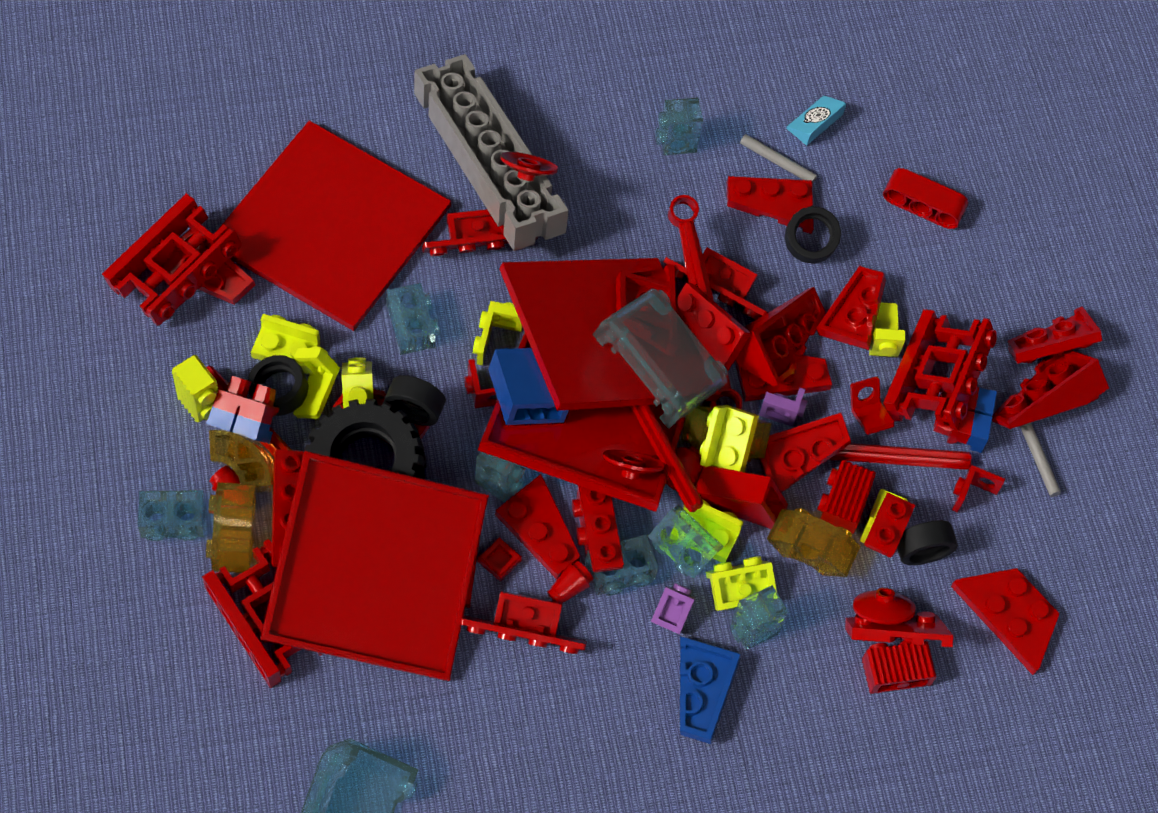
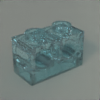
M698 97L665 100L663 112L658 114L660 128H656L657 145H662L663 155L696 153L703 124Z
M421 283L386 290L387 308L400 355L435 348V336L440 335L439 326L436 318L431 319L429 313L432 310L431 298L429 293L424 294ZM414 304L415 307L408 308L405 305ZM421 329L423 332L414 333L412 330Z
M480 452L476 457L475 484L503 502H506L511 494L515 496L521 490L525 482L522 478L526 467Z
M203 490L139 491L138 529L141 538L151 541H161L164 538H178L184 541H191L196 539V537H204L206 502ZM188 513L195 515L190 520L180 519L183 515ZM154 514L163 515V517L159 520H149V518Z
M680 505L671 509L648 535L652 540L651 544L655 550L662 555L667 554L675 562L674 566L680 573L685 576L690 575L693 579L724 547ZM667 526L676 528L679 534L678 540H672L668 537L666 533ZM690 547L697 548L701 552V561H695L690 557Z
M647 534L620 541L624 566L620 570H613L615 574L612 576L604 575L602 572H593L589 550L587 551L585 563L588 571L594 578L592 583L597 596L605 593L608 596L615 595L623 591L624 588L633 585L644 587L656 579L659 567ZM640 560L645 566L635 567L630 561Z
M773 585L739 600L730 628L735 640L742 642L746 650L779 635L788 614Z

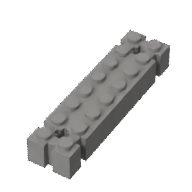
M464 54L445 60V66L440 68L436 64L416 69L414 73V94L423 109L429 108L428 116L497 226H504L503 235L513 251L534 245L535 238L538 236L548 240L565 234L569 210L558 194L551 196L552 184L546 176H535L534 181L520 179L517 177L518 171H515L501 161L500 157L504 152L532 154L482 78H475V68L467 55Z

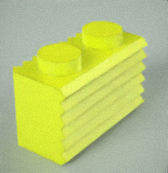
M193 355L172 369V375L178 400H181V404H184L185 409L188 410V413H191V417L195 419V422H200L204 419L208 420L217 396L218 384L199 357Z

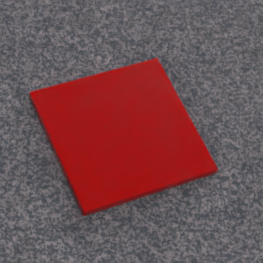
M309 120L223 224L234 230L241 242V247L235 256L230 258L231 260L355 331L450 209L451 201Z
M658 258L502 262L499 268L557 411L716 401L721 393L716 383L713 381L677 316V350L673 356L668 355L616 321V277L620 270H640L643 267H652L654 271L663 270Z
M525 332L518 348H531ZM497 399L478 451L655 512L657 511L668 476L664 468V470L659 472L640 474V478L637 480L621 476V469L611 465L602 457L603 452L606 450H625L641 453L660 460L631 406L569 410L564 423L506 425L500 403ZM690 402L649 405L673 449L676 450Z
M304 451L260 640L447 682L450 681L461 630V618H463L489 495Z

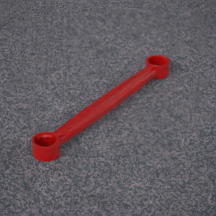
M679 195L670 204L668 219L674 226L679 228L688 282L694 284L714 301L694 224L699 212V206L693 197ZM678 204H686L692 209L693 216L689 219H680L674 214L673 208ZM727 372L722 382H715L721 393L718 398L728 396L735 401L736 408L741 409L742 398L737 391L731 389ZM711 401L710 410L712 411L717 406L716 401Z

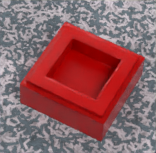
M500 537L478 557V563L500 582L522 561V556Z

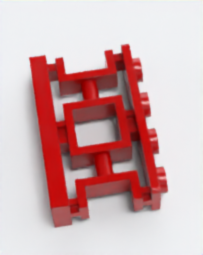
M186 193L110 265L102 275L109 287L123 298H126L135 288L146 296L147 299L140 305V308L148 318L152 319L153 323L160 326L165 320L170 319L175 310L186 300L190 299L207 279L212 278L216 274L217 269L228 259L235 256L241 247V242L236 232L225 224L214 234L202 226L208 219L204 208L197 206L195 200ZM190 228L195 234L185 242L180 236ZM203 241H207L212 246L201 255L196 248ZM178 248L189 258L171 275L159 265ZM148 268L153 274L143 283L137 277ZM164 281L169 287L159 296L153 290Z
M923 309L883 402L887 412L894 421H902L903 417L911 420L915 409L919 408L935 411V417L939 425H945V422H947L951 429H958L961 419H965L967 415L970 397L976 393L979 375L987 366L988 353L996 344L997 333L993 329L990 319L983 318L982 323L980 320L974 319L969 331L952 329L946 315H941L940 318H937L934 310ZM936 339H938V342L947 343L946 347L934 346ZM959 345L972 346L969 354L967 350L958 349ZM936 361L955 364L950 378L930 375ZM916 386L921 389H927L926 395L914 393ZM940 391L952 393L949 402L947 398L938 397Z
M267 539L263 542L261 548L256 547L252 550L253 557L258 564L232 578L226 567L223 566L219 569L218 573L215 574L214 570L203 575L202 579L211 599L268 686L272 688L281 682L282 676H288L292 673L291 666L286 658L301 649L286 645L274 651V657L278 665H275L256 636V633H258L261 637L263 623L253 608L270 598L273 585L272 582L264 587L258 579L270 571V566L266 559L268 558L271 562L272 543ZM224 583H226L231 593L245 585L249 587L253 594L240 601L245 614L242 615L223 586Z

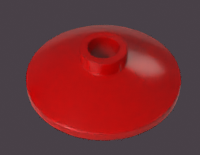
M504 152L500 157L501 161L507 166L518 171V178L526 181H534L535 176H548L558 172L556 164L534 155Z
M606 450L602 456L611 465L622 470L621 476L635 480L640 478V474L659 472L664 470L665 466L662 461L654 457L625 450Z
M879 588L863 592L853 600L854 612L859 617L877 624L893 625L904 623L912 619L916 612V606L910 598L889 588Z

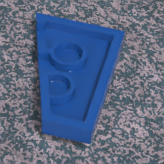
M680 636V735L711 744L739 666L741 654Z

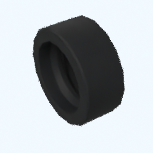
M815 206L802 208L795 213L785 231L786 246L793 257L801 262L811 264L823 262L829 258L836 250L841 238L839 221L833 213L822 207ZM818 219L827 226L830 237L829 242L823 249L807 251L797 242V228L805 220Z
M273 355L262 359L253 367L248 376V381H251L249 388L251 398H253L257 384L263 385L270 376L279 372H288L294 376L295 384L291 391L285 396L274 400L273 406L280 408L275 416H283L299 408L307 397L309 387L307 378L300 365L294 359L285 355Z
M399 375L393 378L384 402L392 404L395 411L402 410L408 416L411 423L420 426H432L437 423L446 398L437 387L425 380L408 375Z
M936 520L920 523L905 529L897 549L903 564L921 565L949 556L956 551L958 543L950 522Z

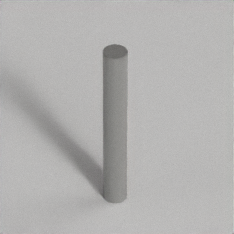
M747 134L742 137L741 145L802 180H812V184L816 180L817 175Z
M1032 423L1020 426L1050 497L1060 495L1061 490Z

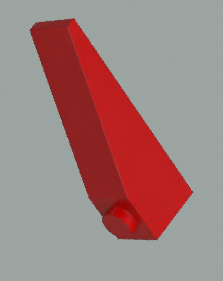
M814 287L808 288L745 326L751 332V335L736 357L739 367L772 386L779 385L794 373L797 367L795 362L798 356L804 354L807 349L805 343L809 336L815 334L816 327L826 313Z
M1067 350L1060 355H1049L1034 368L1036 374L1031 379L1023 380L1020 384L1022 390L1018 394L1009 396L992 415V422L1012 429L1087 405L1097 400L1102 393L1109 389L1099 360L1072 350Z

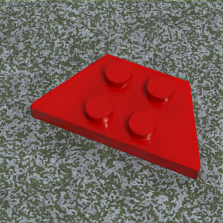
M668 264L663 270L656 271L652 267H643L640 270H620L616 277V321L672 356L677 350L675 265Z
M1017 568L956 579L951 585L953 590L1026 669L1034 675L1041 666L1060 613Z

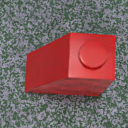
M712 466L703 467L700 478L694 485L701 499L719 511H728L740 519L775 531L780 530L788 503L771 477Z

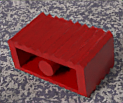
M846 460L841 461L838 469L832 468L826 485L832 486L829 495L823 493L817 508L818 511L822 512L819 522L854 534L876 472L865 469L863 466L859 467L857 464L853 465Z
M906 640L901 641L899 645L888 646L887 643H876L871 645L862 657L870 694L931 686L936 679L928 641H924V645H914Z

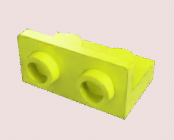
M263 314L260 319L261 329L251 350V357L262 360L273 355H285L294 359L298 348L320 347L319 331L309 324H296L287 321L279 315L270 316ZM300 365L303 372L305 374H308V372Z
M729 405L715 406L707 419V427L709 428L706 439L700 447V465L745 472L759 415Z
M703 499L702 508L697 509L695 512H689L684 505L669 538L721 563L726 562L740 535L743 521L739 520L731 512H722L711 507Z
M761 556L743 559V565L732 566L731 562L714 564V570L706 571V578L710 579L715 610L717 611L778 599L772 562L762 561Z

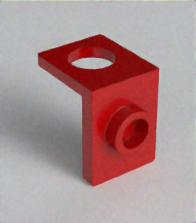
M468 360V376L464 377L466 393L472 394L475 408L494 406L497 398L489 399V397L496 395L495 389H480L475 360Z
M878 376L851 383V412L865 433L868 435L894 427V420L880 402V379ZM865 387L873 388L869 397L865 399L858 398V393L861 389Z
M971 465L965 478L959 477L954 487L953 494L958 496L952 511L958 513L970 484L997 495L1005 482V478ZM980 478L989 479L993 481L994 484L984 483L980 480Z

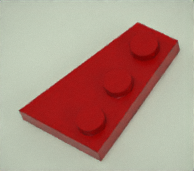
M728 176L727 178L728 207L758 217L765 215L777 219L779 224L785 226L788 225L793 215L799 210L813 206L812 180ZM805 220L798 227L803 228V232L812 234L814 220Z
M189 229L181 239L186 242L195 232ZM203 241L196 250L202 255L212 245L207 241ZM177 248L159 266L172 275L189 257ZM228 259L217 269L216 274L212 278L207 279L198 290L235 305L255 286V282L231 259Z
M859 266L816 327L819 336L869 350L885 288V274Z
M686 282L676 299V316L713 381L722 382L751 335V332L698 287Z
M1083 306L1074 310L1075 315L1065 320L1062 316L1053 319V325L1046 329L1034 328L1008 340V349L1017 364L1030 363L1037 358L1048 355H1060L1067 350L1078 347L1086 348L1093 343L1103 341L1101 330Z
M800 355L795 362L797 367L794 373L779 385L772 386L739 367L735 359L744 402L764 399L766 392L790 396L797 395L799 388L805 389L804 394L830 390L832 382L826 360Z
M838 413L756 439L755 443L766 476L773 479L782 493L850 445L851 439L842 413Z
M541 474L495 510V516L556 580L569 563L573 565L577 560L580 561V554Z
M918 612L917 616H914L909 621L893 625L873 623L859 617L857 614L855 617L845 618V630L852 640L890 643L894 642L896 637H901L903 640L910 641L914 645H924V641L928 639L941 640V647H953V634L939 616L932 612Z

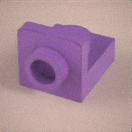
M799 388L795 401L788 399L782 394L766 392L759 416L793 427L796 416L803 417L808 402L802 399L805 389Z
M676 583L673 588L666 586L651 622L680 634L696 599L690 596L692 590Z

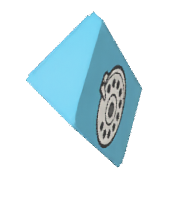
M823 95L790 123L786 129L807 146L844 114L846 103Z

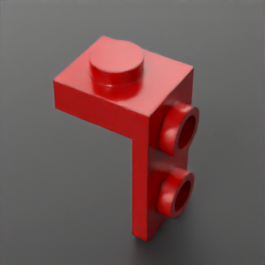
M887 492L864 545L887 557H893L916 505Z

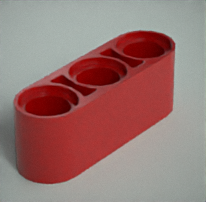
M898 168L893 171L883 191L884 199L892 205L947 229L958 227L969 204L968 199L963 194L904 168Z

